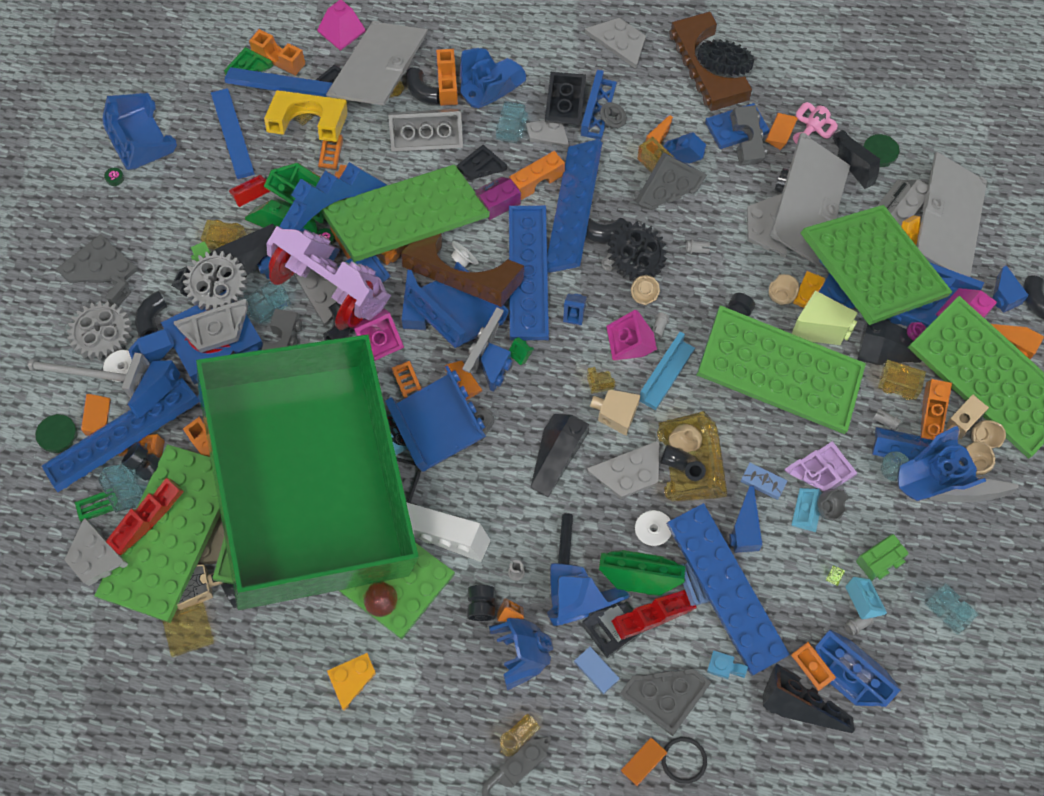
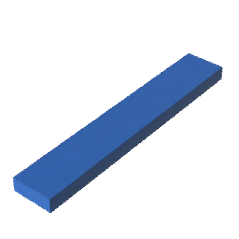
M230 67L225 76V83L323 97H327L326 93L333 84Z
M228 88L211 92L237 179L255 175Z

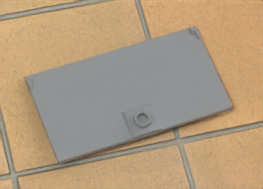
M372 21L326 93V96L385 105L400 78L409 67L412 58L427 35L428 29Z
M800 133L769 236L815 265L822 267L819 258L800 233L806 227L837 218L850 165L812 140L805 133Z
M939 152L934 154L916 246L931 263L970 277L987 180L977 176Z

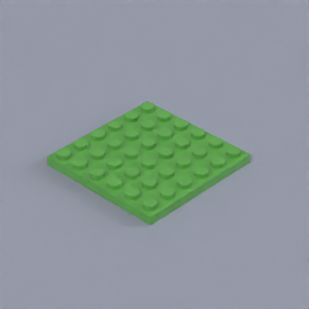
M884 205L809 226L800 233L869 325L946 298L952 293V290Z

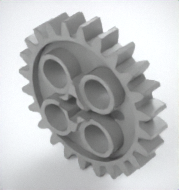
M213 251L212 256L206 252L205 258L198 255L200 261L192 260L193 267L187 266L190 273H184V276L188 279L183 281L184 285L187 286L184 288V291L189 293L187 297L189 300H192L194 306L198 305L200 310L206 306V310L209 311L212 308L215 309L230 304L233 301H239L237 299L238 296L244 297L241 290H247L246 285H244V283L248 282L247 278L244 277L247 273L243 270L242 263L238 264V259H233L230 253L225 257L224 251L219 256L216 251ZM208 268H213L212 272L205 274ZM226 272H232L229 277H223ZM208 286L207 290L200 292L201 287ZM221 290H227L224 295H218Z
M101 301L98 302L97 306L91 303V308L89 309L83 306L84 312L76 311L79 316H72L71 318L74 323H68L70 329L67 330L69 335L67 339L73 350L78 355L81 354L83 358L88 356L90 360H93L96 356L101 361L102 356L107 358L110 353L116 352L115 350H123L122 344L128 345L126 339L131 338L129 332L133 331L130 326L132 323L129 316L122 307L118 308L115 303L111 306L108 301L104 306Z

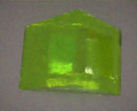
M833 565L826 581L838 586L845 570Z

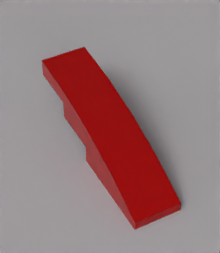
M166 478L154 494L148 493L137 509L131 508L106 540V543L118 555H122L165 515L184 491L172 479Z
M682 590L656 598L652 603L636 607L632 612L617 616L611 622L621 640L676 619L695 610L697 606H691L686 591Z

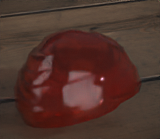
M377 582L369 586L363 600L369 614L376 617H384L391 614L395 609L398 598L396 590L390 584Z

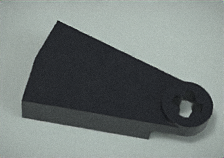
M844 130L834 133L833 140L839 148L837 157L850 165L849 171L864 189L873 186L879 174L880 158L852 139Z

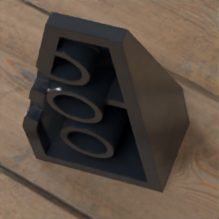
M270 224L225 244L214 251H216L218 256L224 251L225 257L230 253L233 259L237 258L238 264L242 263L243 270L247 273L244 277H247L251 271H255L258 268L257 264L260 260L268 256L267 242L276 227L274 224ZM208 268L207 272H212L213 268ZM226 272L223 277H229L232 272Z
M885 320L871 325L866 321L863 327L857 360L875 365H883L884 363L901 364L902 362L920 363L922 361L908 348L913 340L908 336L907 329Z
M553 414L543 431L531 489L546 497L550 496L588 435V423L573 415Z
M776 663L763 692V707L767 711L776 713L784 718L847 733L855 731L852 716L832 701L824 702L815 688L812 687L808 690L799 683L802 678Z

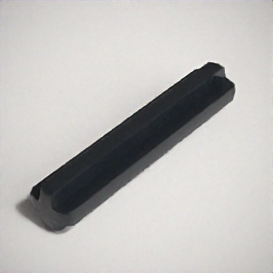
M570 513L562 514L559 564H569L573 524V515Z

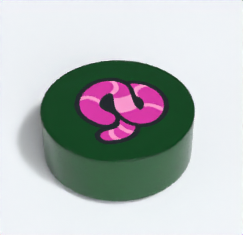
M110 168L104 174V178L110 186H118L124 181L123 172L119 168Z
M323 228L316 233L319 236L326 237L331 241V244H334L335 237L330 229Z

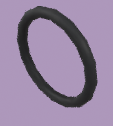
M678 737L666 744L664 749L668 752L673 744L680 741L694 744L700 750L703 757V765L700 772L695 777L680 779L669 771L666 764V756L661 760L664 772L670 779L678 783L690 784L699 780L704 775L707 768V755L704 748L696 740L689 737Z

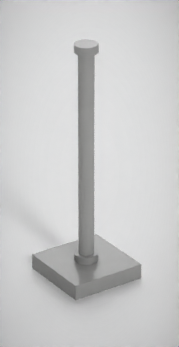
M134 353L127 374L38 362L36 359L29 361L28 368L30 371L44 370L122 381V389L131 399L150 363L143 354Z

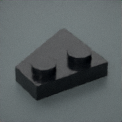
M481 145L461 161L457 168L467 179L473 180L506 171L507 164L485 145Z

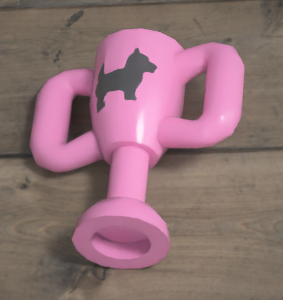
M803 103L796 111V117L799 121L806 124V129L804 132H798L793 136L794 142L797 144L800 133L810 136L815 131L823 138H830L837 130L838 125L836 121L830 119L831 114L829 110L824 106L814 107L811 103ZM807 109L811 111L808 118L802 116ZM826 123L830 124L829 129L824 132L822 127Z

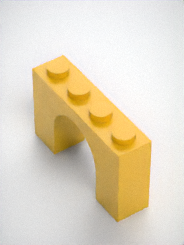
M276 90L264 117L266 132L284 135L292 118L300 114L310 113L321 117L317 125L319 140L337 142L348 114L347 101L344 99Z

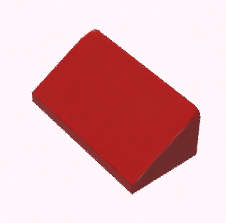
M258 175L230 189L229 193L238 207H241L271 191L264 187L266 179L262 175Z

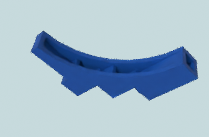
M350 162L340 178L325 170L316 186L300 179L291 194L296 199L279 227L300 231L313 216L330 204L387 186V184Z

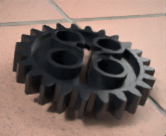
M714 39L712 42L709 40L706 43L703 42L697 54L698 60L701 61L700 64H705V68L710 67V71L716 70L717 74L722 72L723 75L727 73L730 76H733V74L739 76L740 74L745 75V73H749L755 60L753 58L754 55H751V51H746L747 48H741V44L735 45V42L729 43L728 40L723 42L721 39L718 42Z
M638 221L633 225L631 222H628L627 225L622 224L620 229L617 228L614 231L615 234L611 235V240L607 244L610 248L607 252L612 255L608 259L614 260V263L611 265L612 267L618 266L617 273L623 271V278L629 275V280L631 281L634 277L638 278L642 275L655 277V274L658 275L661 272L660 269L665 267L664 262L667 258L664 255L668 251L663 250V248L666 246V243L660 242L663 236L657 237L658 230L652 232V226L647 229L645 223L639 226ZM645 239L644 244L641 246V248L639 249V251H638V253H637L638 256L634 258L633 263H632V265H631V264H630L631 259H632V258L634 257V255L636 254V252H637V250H638L637 248L641 245L642 240Z

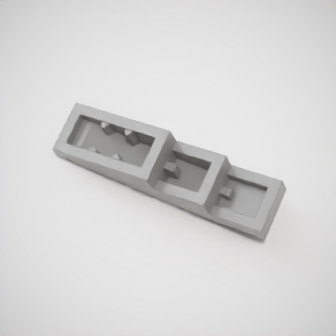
M986 479L985 482L968 489H954L930 497L929 500L943 502L993 500L1012 495L1019 488V484Z

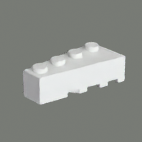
M407 503L414 537L479 562L482 561L490 543V538L480 523Z

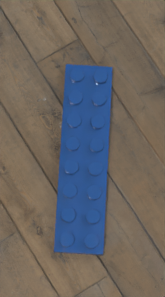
M600 139L568 147L565 172L562 177L547 254L548 273L576 268L581 265L603 144Z
M546 205L509 206V260L524 265V280L510 296V340L518 337L522 340H549Z
M183 378L177 380L174 388L141 418H136L132 410H129L43 464L42 468L55 490L59 492L69 487L70 484L81 477L86 476L95 468L105 464L117 454L122 453L128 447L141 441L150 433L158 430L164 424L174 420L186 410L191 409L199 403V400Z
M703 503L667 522L666 524L742 661L748 666L751 676L789 656V652L705 504Z

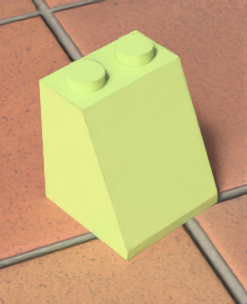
M815 291L798 317L792 334L811 342L841 345L844 339L848 341L858 322L855 320L857 312Z

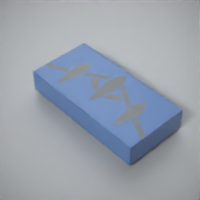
M749 463L740 482L748 486H754V489L778 500L787 480Z

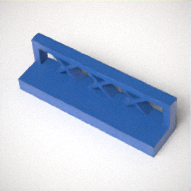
M597 70L581 125V136L602 140L606 125L603 120H597L594 114L600 112L602 107L598 100L605 98L607 102H612L617 82L603 79L604 71ZM602 85L612 86L611 90L604 92L601 87ZM596 125L600 129L599 134L589 132L590 128Z
M876 427V439L872 454L908 462L920 454L933 440L924 439L918 435Z

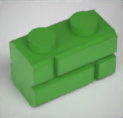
M891 534L861 554L856 563L871 581L876 578L882 580L890 573L888 570L893 566L895 569H898L906 563L905 558L908 555V551L900 544L896 536Z

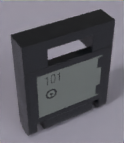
M627 601L623 604L618 602L600 609L581 623L582 627L607 659L644 633L642 632L621 640L611 622L615 617L634 610ZM598 624L611 640L607 644L603 642L594 630Z

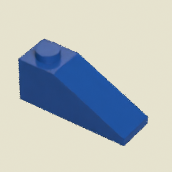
M407 270L405 292L409 283L414 281L417 284L412 270ZM404 298L402 312L403 329L426 330L427 323L429 322Z
M172 360L152 361L128 403L136 418H141L174 388L179 379L180 372Z
M749 486L732 534H729L730 546H734V553L760 551L762 547L754 486Z

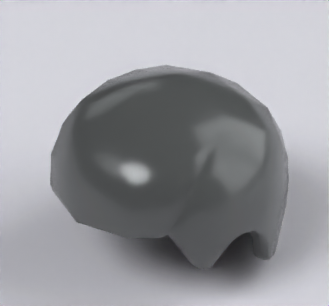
M838 488L823 491L817 501L819 514L824 519L830 521L840 519L844 512L847 511L845 507V501L849 499L844 490Z

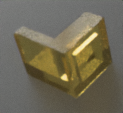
M595 367L587 368V380L591 394L614 390L615 380L611 378L609 371L597 373Z

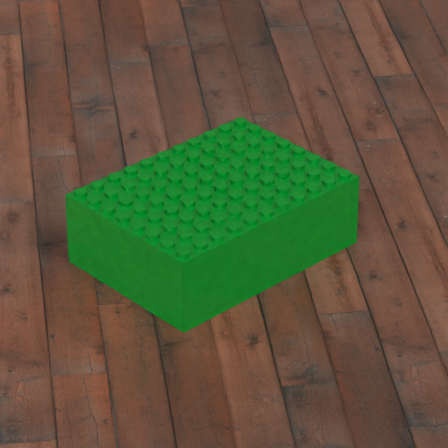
M369 335L196 360L198 391L238 611L409 577L419 556Z

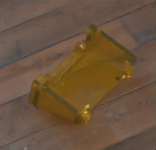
M702 411L658 423L659 430L657 431L659 441L663 442L665 446L667 444L670 445L669 436L680 424L694 426L702 435V444L696 451L688 453L698 458L706 469L705 476L701 480L691 481L684 473L669 467L671 481L667 482V485L664 487L666 498L676 502L726 497L727 487L719 433L716 423L707 413Z

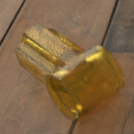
M527 713L509 731L502 734L499 747L503 755L511 757L516 754L540 730V726L532 716ZM506 740H513L516 745L509 749L503 743Z

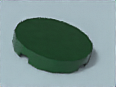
M883 134L870 136L863 146L880 158V167L890 166V164L897 160L900 152L897 142L890 136Z
M61 414L50 415L43 419L35 432L36 441L39 446L50 453H60L69 449L78 435L77 427L73 420Z

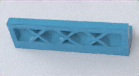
M682 332L678 333L640 392V402L654 410H657L695 351V347L684 342L685 334Z

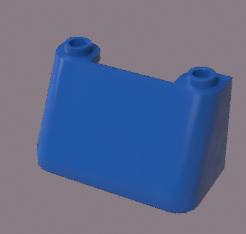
M149 93L113 95L106 98L102 118L103 126L126 170L137 169L169 155L177 147L175 138L171 135H165L164 137L154 120L153 112L156 109V105Z

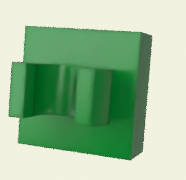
M518 337L514 339L509 351L511 352V357L518 364L523 365L534 348L528 346L526 341Z

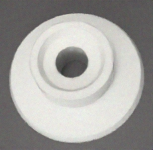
M456 241L452 242L455 251L451 256L456 262H459L463 267H466L469 262L474 265L479 264L478 260L468 249Z
M119 350L110 354L104 362L103 371L127 374L132 361L129 351Z
M656 510L643 513L635 524L637 537L643 543L651 546L665 543L672 534L666 524L670 521V518L663 512ZM651 528H656L657 531H656V532H652L650 529H651Z

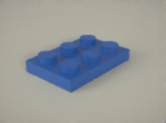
M733 110L706 118L705 120L719 149L749 140L745 132L733 131L730 113ZM760 114L759 125L763 130V135H766L770 130Z

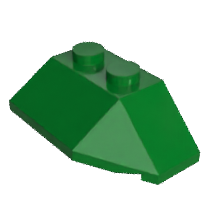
M294 163L271 170L264 187L288 203L293 204L296 198L291 196L300 179L316 186L321 177L300 163ZM321 211L312 217L319 223H323L325 219Z
M282 199L270 200L255 207L245 216V220L263 228L270 224L279 227L292 204ZM311 218L304 228L317 233L315 219Z
M626 550L601 553L599 570L619 590L660 596L683 584L685 581V566L677 564L675 561L664 556Z

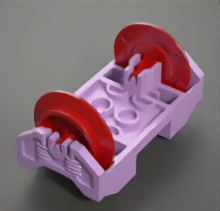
M277 226L267 242V255L271 257L269 262V278L271 283L280 285L290 279L295 273L306 278L311 269L337 286L331 298L341 304L335 319V326L339 330L355 327L364 318L371 320L382 311L391 295L386 292L381 279L374 275L376 273L375 270L368 266L356 264L353 261L351 263L343 261L338 268L337 263L328 259L335 249L329 244L331 242L329 239L307 230L302 232L299 230L283 229Z

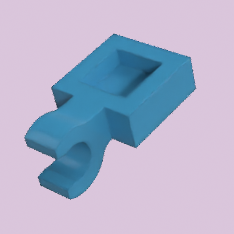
M713 650L707 673L728 679L730 674L745 678L748 666L734 664L733 656Z

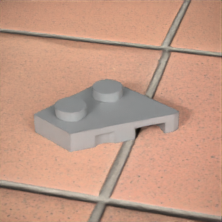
M545 120L526 123L530 142H541L551 146L552 144L562 145L563 148L569 147L562 123L545 122Z

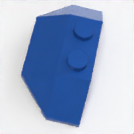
M829 630L815 646L817 654L836 677L830 684L854 705L886 707L901 691L896 682L881 665L844 636Z

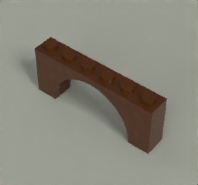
M709 11L672 22L669 35L671 40H674L676 43L677 52L682 55L684 66H687L689 69L690 78L695 80L696 89L699 93L701 92L704 105L708 106L711 112L749 101L752 88L745 76L738 78L721 77L706 70L697 60L695 55L697 46L705 39L714 36L717 23Z
M442 233L410 243L401 252L403 268L412 270L500 307L524 280V265L509 259L496 268L482 272H465L446 265L438 256L442 248Z

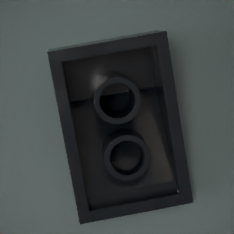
M550 72L545 122L581 124L586 90V74Z

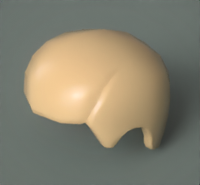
M778 275L776 280L770 283L769 297L779 305L790 304L798 295L799 283L791 275Z
M648 275L639 276L633 281L631 286V296L637 303L642 305L655 301L660 293L659 283L654 277Z
M982 420L976 423L971 430L972 442H983L992 448L1001 447L1006 439V431L1003 426L993 420Z
M680 424L671 432L669 444L687 453L696 451L702 444V435L694 426Z
M973 442L966 446L977 468L976 475H984L993 469L996 462L990 445L983 442Z

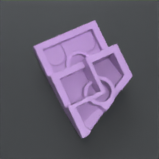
M833 441L785 468L786 473L822 491L834 489L857 475L855 469Z

